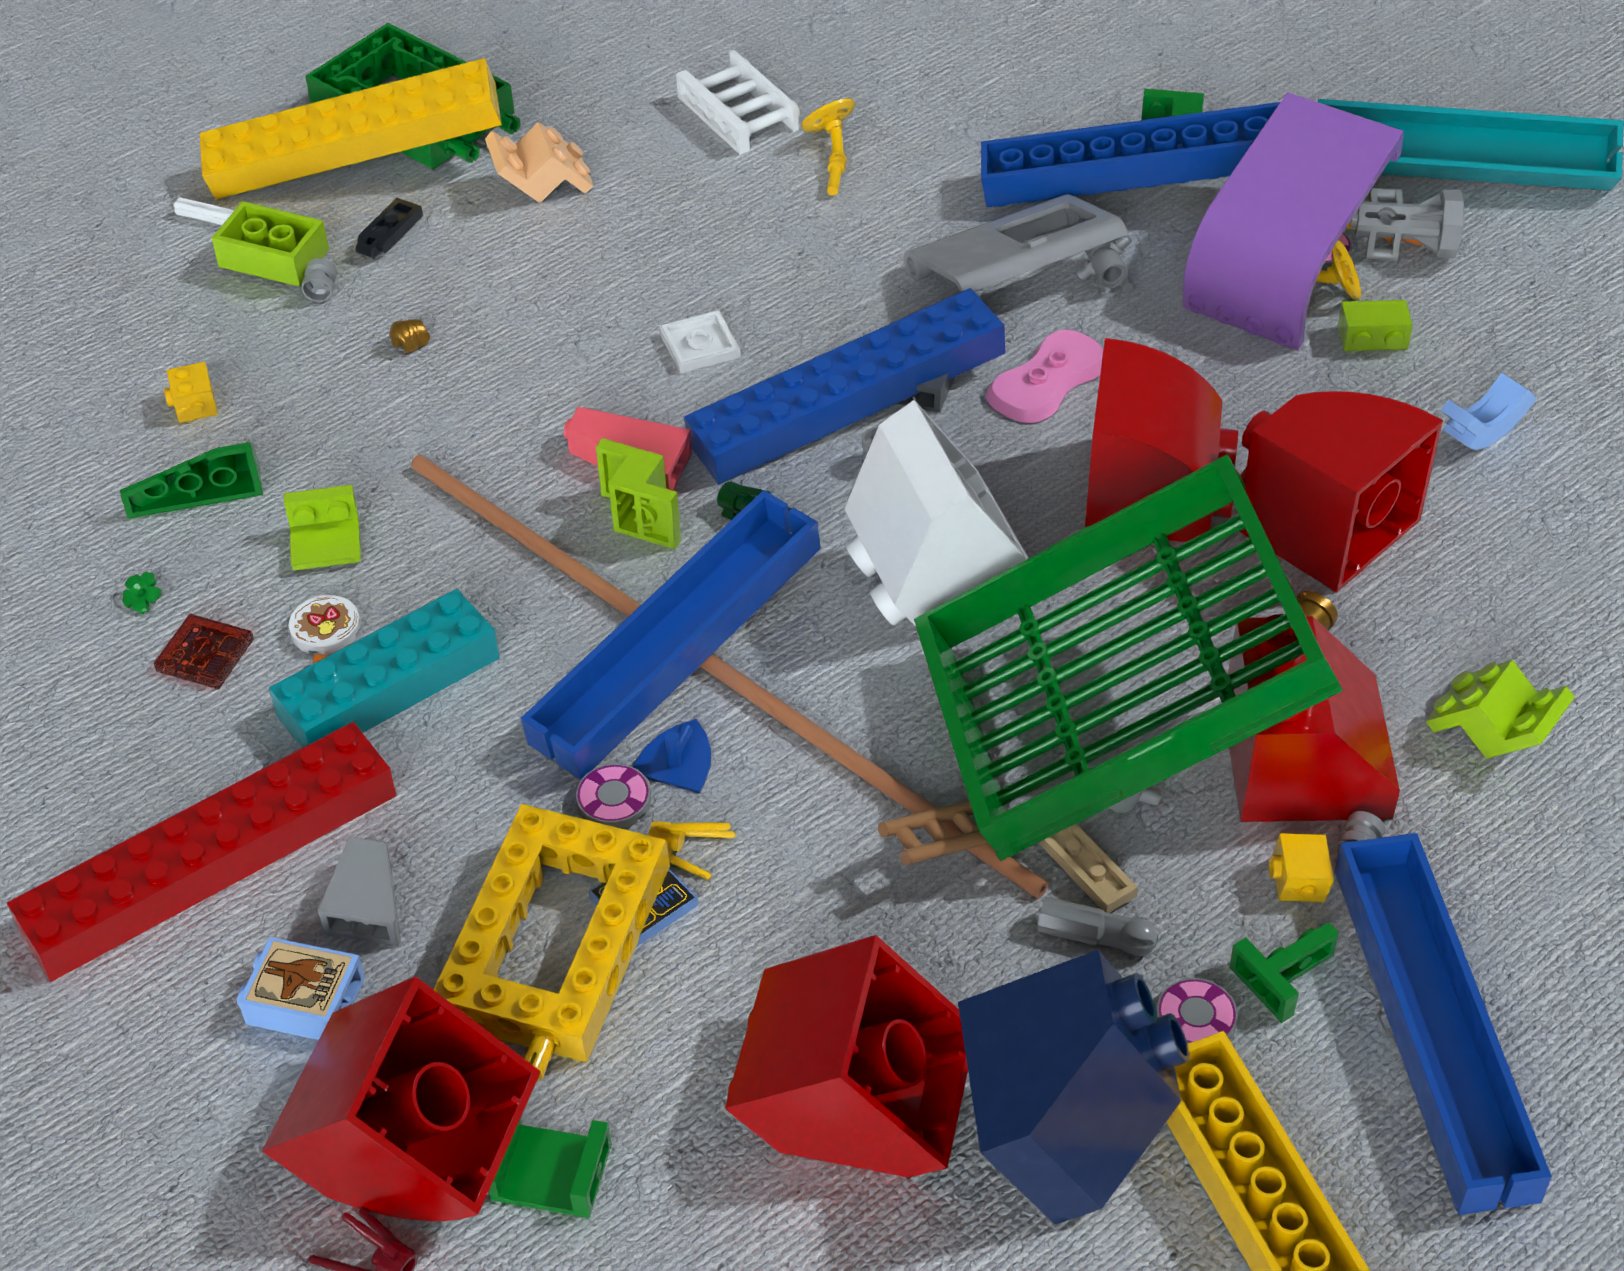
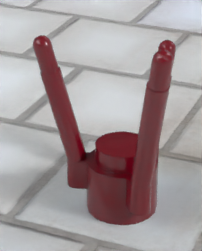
M365 1208L359 1210V1215L379 1235L349 1213L342 1214L344 1222L377 1247L371 1263L376 1266V1271H414L418 1255L414 1253L413 1249L395 1237ZM311 1255L308 1258L311 1264L334 1271H371L316 1255Z

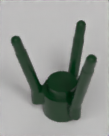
M732 481L725 483L717 496V504L723 508L721 515L732 520L763 490L742 486Z

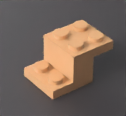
M537 122L516 144L509 137H501L494 131L485 138L497 174L539 203L564 179L585 194L594 186L589 176L590 169L583 161L582 150L574 142L568 143L563 140L560 133L553 127L547 128L540 122Z

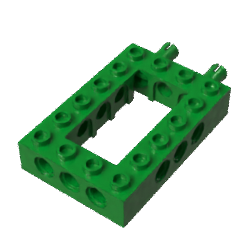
M386 23L307 74L305 79L311 104L372 88L392 74L400 79H406L467 62L390 23ZM492 75L496 84L502 124L497 127L513 135L520 128L521 121L519 117L512 115L515 112L511 84ZM492 128L401 151V153L431 169H435L453 155L462 158L468 163H473V160L476 161L479 157L480 149L472 142Z

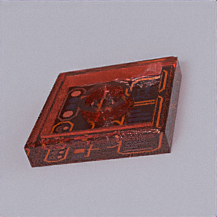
M189 614L158 656L154 666L156 672L219 690L254 640V637L250 630Z

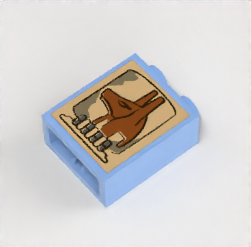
M269 937L264 950L259 951L255 957L253 972L248 983H244L238 993L237 1004L241 1009L245 1024L319 1040L332 1013L353 1004L365 980L360 956Z

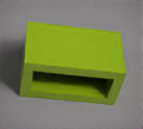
M1406 300L1342 301L1338 330L1343 351L1408 350L1413 324Z

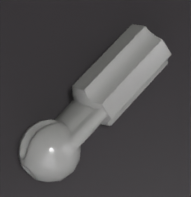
M1047 896L1043 900L1038 920V932L1087 944H1099L1125 950L1133 956H1145L1156 948L1158 940L1157 929L1151 921L1143 917L1129 918L1104 912L1102 909Z

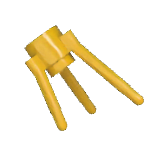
M653 821L648 832L649 836L667 841L671 864L707 880L711 878V873L672 854L674 851L680 852L682 850L685 836L734 838L736 834L734 831H727L731 828L730 823L727 822L670 823Z

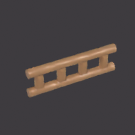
M969 800L884 821L878 825V832L882 837L895 835L906 850H902L900 853V860L906 866L988 844L987 840L979 832L976 824L969 817L974 815ZM952 820L963 835L951 837L940 823ZM924 827L935 842L922 845L912 830Z

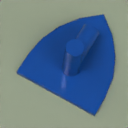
M697 719L678 724L652 740L639 755L633 768L638 769L649 780L700 793L711 767V747L707 734Z

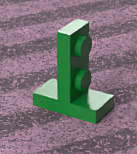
M1329 922L1316 930L1313 928L1308 929L1293 944L1286 948L1279 947L1272 951L1267 959L1245 937L1233 944L1229 968L1269 1011L1283 1023L1294 1016L1299 992L1290 982L1334 956L1339 932Z

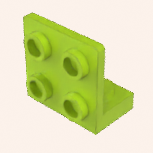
M353 485L283 493L284 506L290 526V554L293 570L361 561L359 513Z

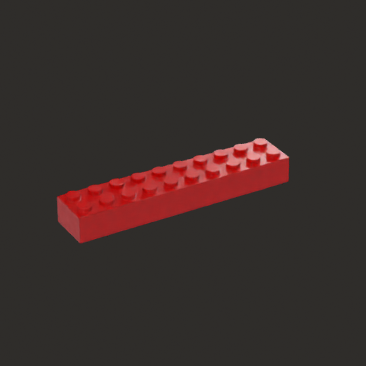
M352 722L6 902L18 931L48 979L52 982L396 797L391 769L357 725Z

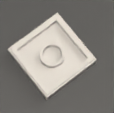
M719 310L659 326L660 335L680 374L741 358L740 348Z

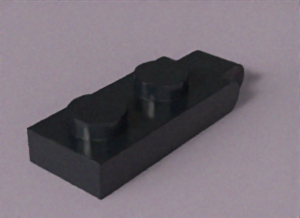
M396 197L359 234L358 243L355 248L356 252L371 258H375L380 252H388L423 216L422 206Z

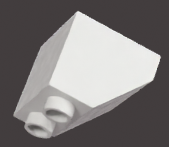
M915 400L879 424L844 509L857 533L845 545L852 559L866 576L871 577L878 573L882 583L873 588L870 594L883 616L893 626L906 617L915 625L914 619L1029 558L979 471Z

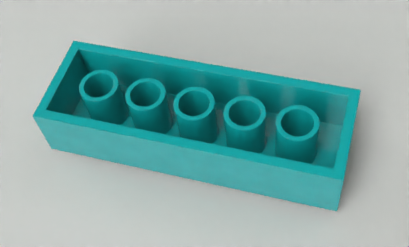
M456 588L270 686L269 691L276 716L302 748L352 722L364 733L500 659L495 629Z

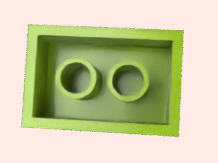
M244 201L238 205L211 238L218 267L298 287L302 285L307 263L315 258H323L329 251L323 220Z

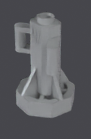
M1372 188L1369 192V202L1363 201L1350 221V228H1355V236L1368 237L1365 258L1370 260L1398 261L1401 239H1415L1435 252V257L1455 258L1459 251L1463 228L1464 199L1462 190L1443 189L1440 194L1420 204H1403L1402 190ZM1378 201H1390L1394 203H1383ZM1375 237L1393 238L1392 248L1374 247Z

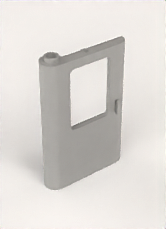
M1065 194L909 250L905 253L904 260L906 269L914 281H919L931 274L939 273L955 282L960 292L969 288L975 292L1124 237L1128 233L1125 224L1118 216L1075 196ZM1079 217L1088 220L1047 236L1041 235L1065 225L1075 224L1079 221Z

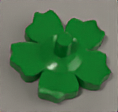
M146 571L141 576L135 574L127 579L125 586L130 590L123 591L122 602L125 607L129 608L132 606V609L140 614L149 612V603L154 604L157 599L162 597V589L155 587L157 583L155 574Z

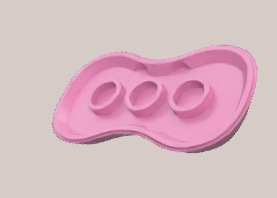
M1073 330L1056 331L1048 335L1039 344L1030 361L997 376L986 390V401L998 413L1018 422L1036 423L1048 419L1056 413L1064 396L1071 389L1100 376L1103 348L1095 340L1080 332Z

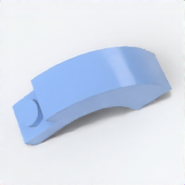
M1501 373L1487 393L1476 404L1467 409L1461 408L1448 399L1440 410L1450 418L1443 431L1470 449H1484L1505 436L1523 418L1537 398L1528 389Z

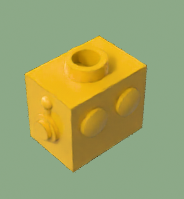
M206 362L167 369L170 387L164 388L168 407H175L179 423L218 415Z
M1279 834L1272 855L1269 858L1268 866L1269 876L1271 879H1275L1279 901L1325 902L1334 881L1326 835Z

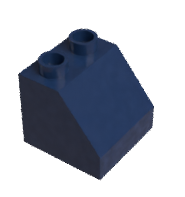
M1098 949L958 1002L980 1153L1055 1225L1095 1212L1105 1206L1182 1101L1175 1067L1190 1061L1187 1040L1176 1017L1172 1013L1157 1017L1151 993L1141 975L1135 973L1123 978Z

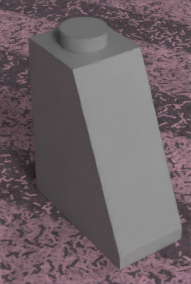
M349 836L318 909L325 934L399 946L401 936L392 866L386 842H380L373 838L362 839Z

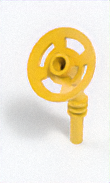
M851 98L839 99L818 108L808 115L801 124L804 132L826 130L828 134H831L832 153L828 162L830 174L827 193L832 196L838 194L841 175L845 172L847 157L844 154L841 128L843 127L842 121L851 114L856 106L855 101Z
M1338 240L1331 250L1332 266L1327 267V271L1321 270L1316 282L1332 283L1333 285L1340 283L1341 287L1354 300L1360 299L1361 286L1355 266L1347 249Z

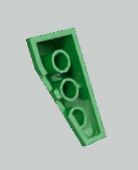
M251 442L214 448L120 490V496L128 519L263 495L260 467L254 444Z

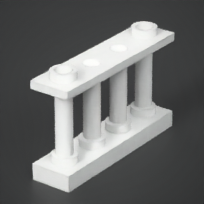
M735 50L729 52L730 68L701 80L692 76L687 70L676 73L678 98L739 154L750 151L749 137H751V133L779 121L786 124L793 132L799 130L798 117L800 111L797 103L788 98ZM731 79H735L740 83L716 94L708 90ZM749 92L755 97L732 108L723 104ZM763 107L771 111L747 123L739 118Z

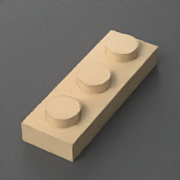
M1077 824L1038 842L1104 912L1110 913L1137 897L1138 887Z

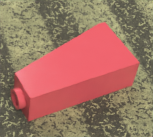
M582 407L576 409L573 417L568 419L564 426V437L568 440L569 453L598 466L596 446L601 438L663 455L666 488L672 491L675 490L692 455L690 429Z

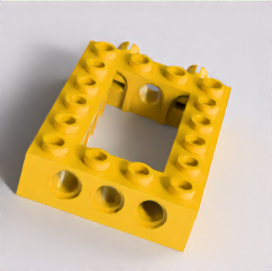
M521 804L433 990L496 1038L527 1046L528 1050L524 1059L541 1071L537 1081H541L544 1078L545 1070L552 1054L587 1063L638 944L641 931L670 868L667 841ZM541 864L562 869L564 874L570 875L571 872L598 878L599 882H607L559 994L499 978L497 973L507 951L511 952L513 949L512 940L521 920H526L528 916L527 907L536 887L540 888L543 883L544 875Z

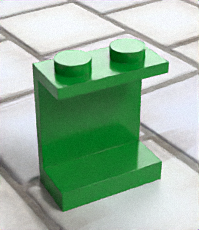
M520 1118L489 1189L491 1200L590 1218L612 1145L609 1123L592 1120L588 1135L584 1136L522 1125Z

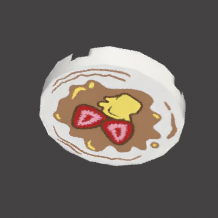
M322 595L308 599L297 606L290 615L288 627L293 643L301 651L309 653L310 650L317 651L318 654L329 655L355 641L357 638L356 633L361 628V621L356 606L348 599L336 595Z

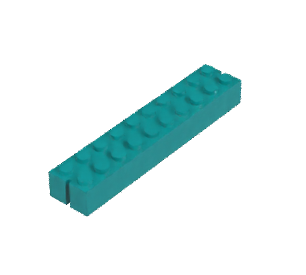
M1318 99L1317 101L1318 103L1404 131L1401 155L1396 162L1391 160L1388 162L1381 173L1383 175L1609 191L1622 179L1623 152L1618 151L1623 147L1624 120Z

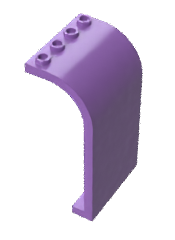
M1287 92L1214 198L1200 223L1185 268L1183 308L1213 318L1223 324H1229L1245 330L1252 335L1269 339L1279 345L1299 350L1304 342L1305 320L1309 300L1322 266L1390 160L1396 162L1401 155L1404 131Z

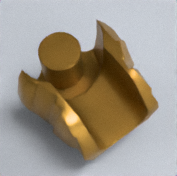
M421 319L395 321L391 325L389 335L392 345L394 347L403 346L405 354L415 352L420 347L426 346L430 340V335Z

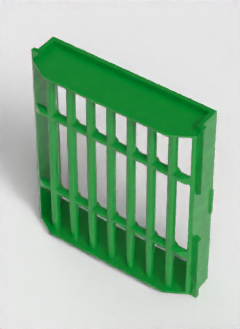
M1228 454L1094 525L1088 526L1051 545L1035 556L914 619L978 830L995 850L1000 861L1343 691L1314 636L1244 489L1246 486ZM1231 502L1234 503L1239 515L1176 548L1171 547L1167 538L1168 535ZM1246 528L1250 539L1186 572L1181 570L1179 562ZM1154 543L1158 553L1153 560L1037 620L1034 618L1031 606ZM1257 552L1262 562L1261 564L1196 597L1192 596L1189 589L1190 586ZM1163 570L1166 571L1168 578L1165 583L1047 644L1043 643L1042 633ZM1269 577L1273 586L1271 590L1208 622L1203 621L1200 611ZM1176 594L1179 601L1177 607L1056 669L1052 668L1050 658ZM1279 602L1281 603L1285 611L1284 615L1219 648L1214 647L1211 640L1212 636ZM1016 614L1019 615L1021 624L1018 630L957 661L952 650L953 647ZM1185 619L1187 620L1189 625L1188 632L1065 695L1061 693L1060 683ZM1291 628L1293 629L1298 640L1229 675L1225 672L1222 665L1223 662ZM1028 641L1030 646L1028 654L967 684L964 673ZM1197 644L1200 651L1199 658L1075 721L1071 720L1068 712L1069 709ZM1305 654L1307 661L1237 696L1235 695L1234 689ZM1037 666L1039 672L1037 679L975 709L972 698ZM1208 670L1211 677L1209 685L1084 748L1081 747L1077 736ZM1044 691L1046 692L1048 699L1045 705L986 735L983 734L980 724ZM1218 697L1220 698L1221 704L1089 770L1087 763ZM1055 717L1057 723L1055 731L992 762L989 753L990 749ZM1064 743L1067 751L1064 758L1001 789L998 776ZM1074 771V778L1010 810L1007 809V803Z

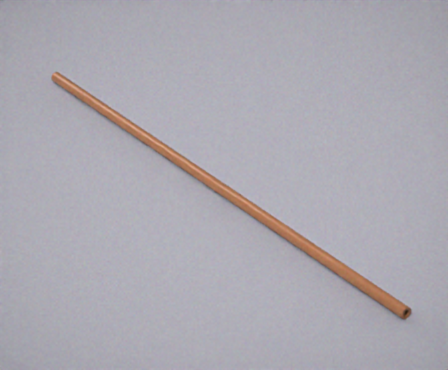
M417 455L412 460L411 467L416 472L627 617L641 605L423 455ZM714 654L700 665L708 673L913 814L938 808ZM952 820L940 823L951 837L963 835ZM989 843L966 849L1035 898L1039 899L1046 892L1048 882L1011 857L1000 861Z

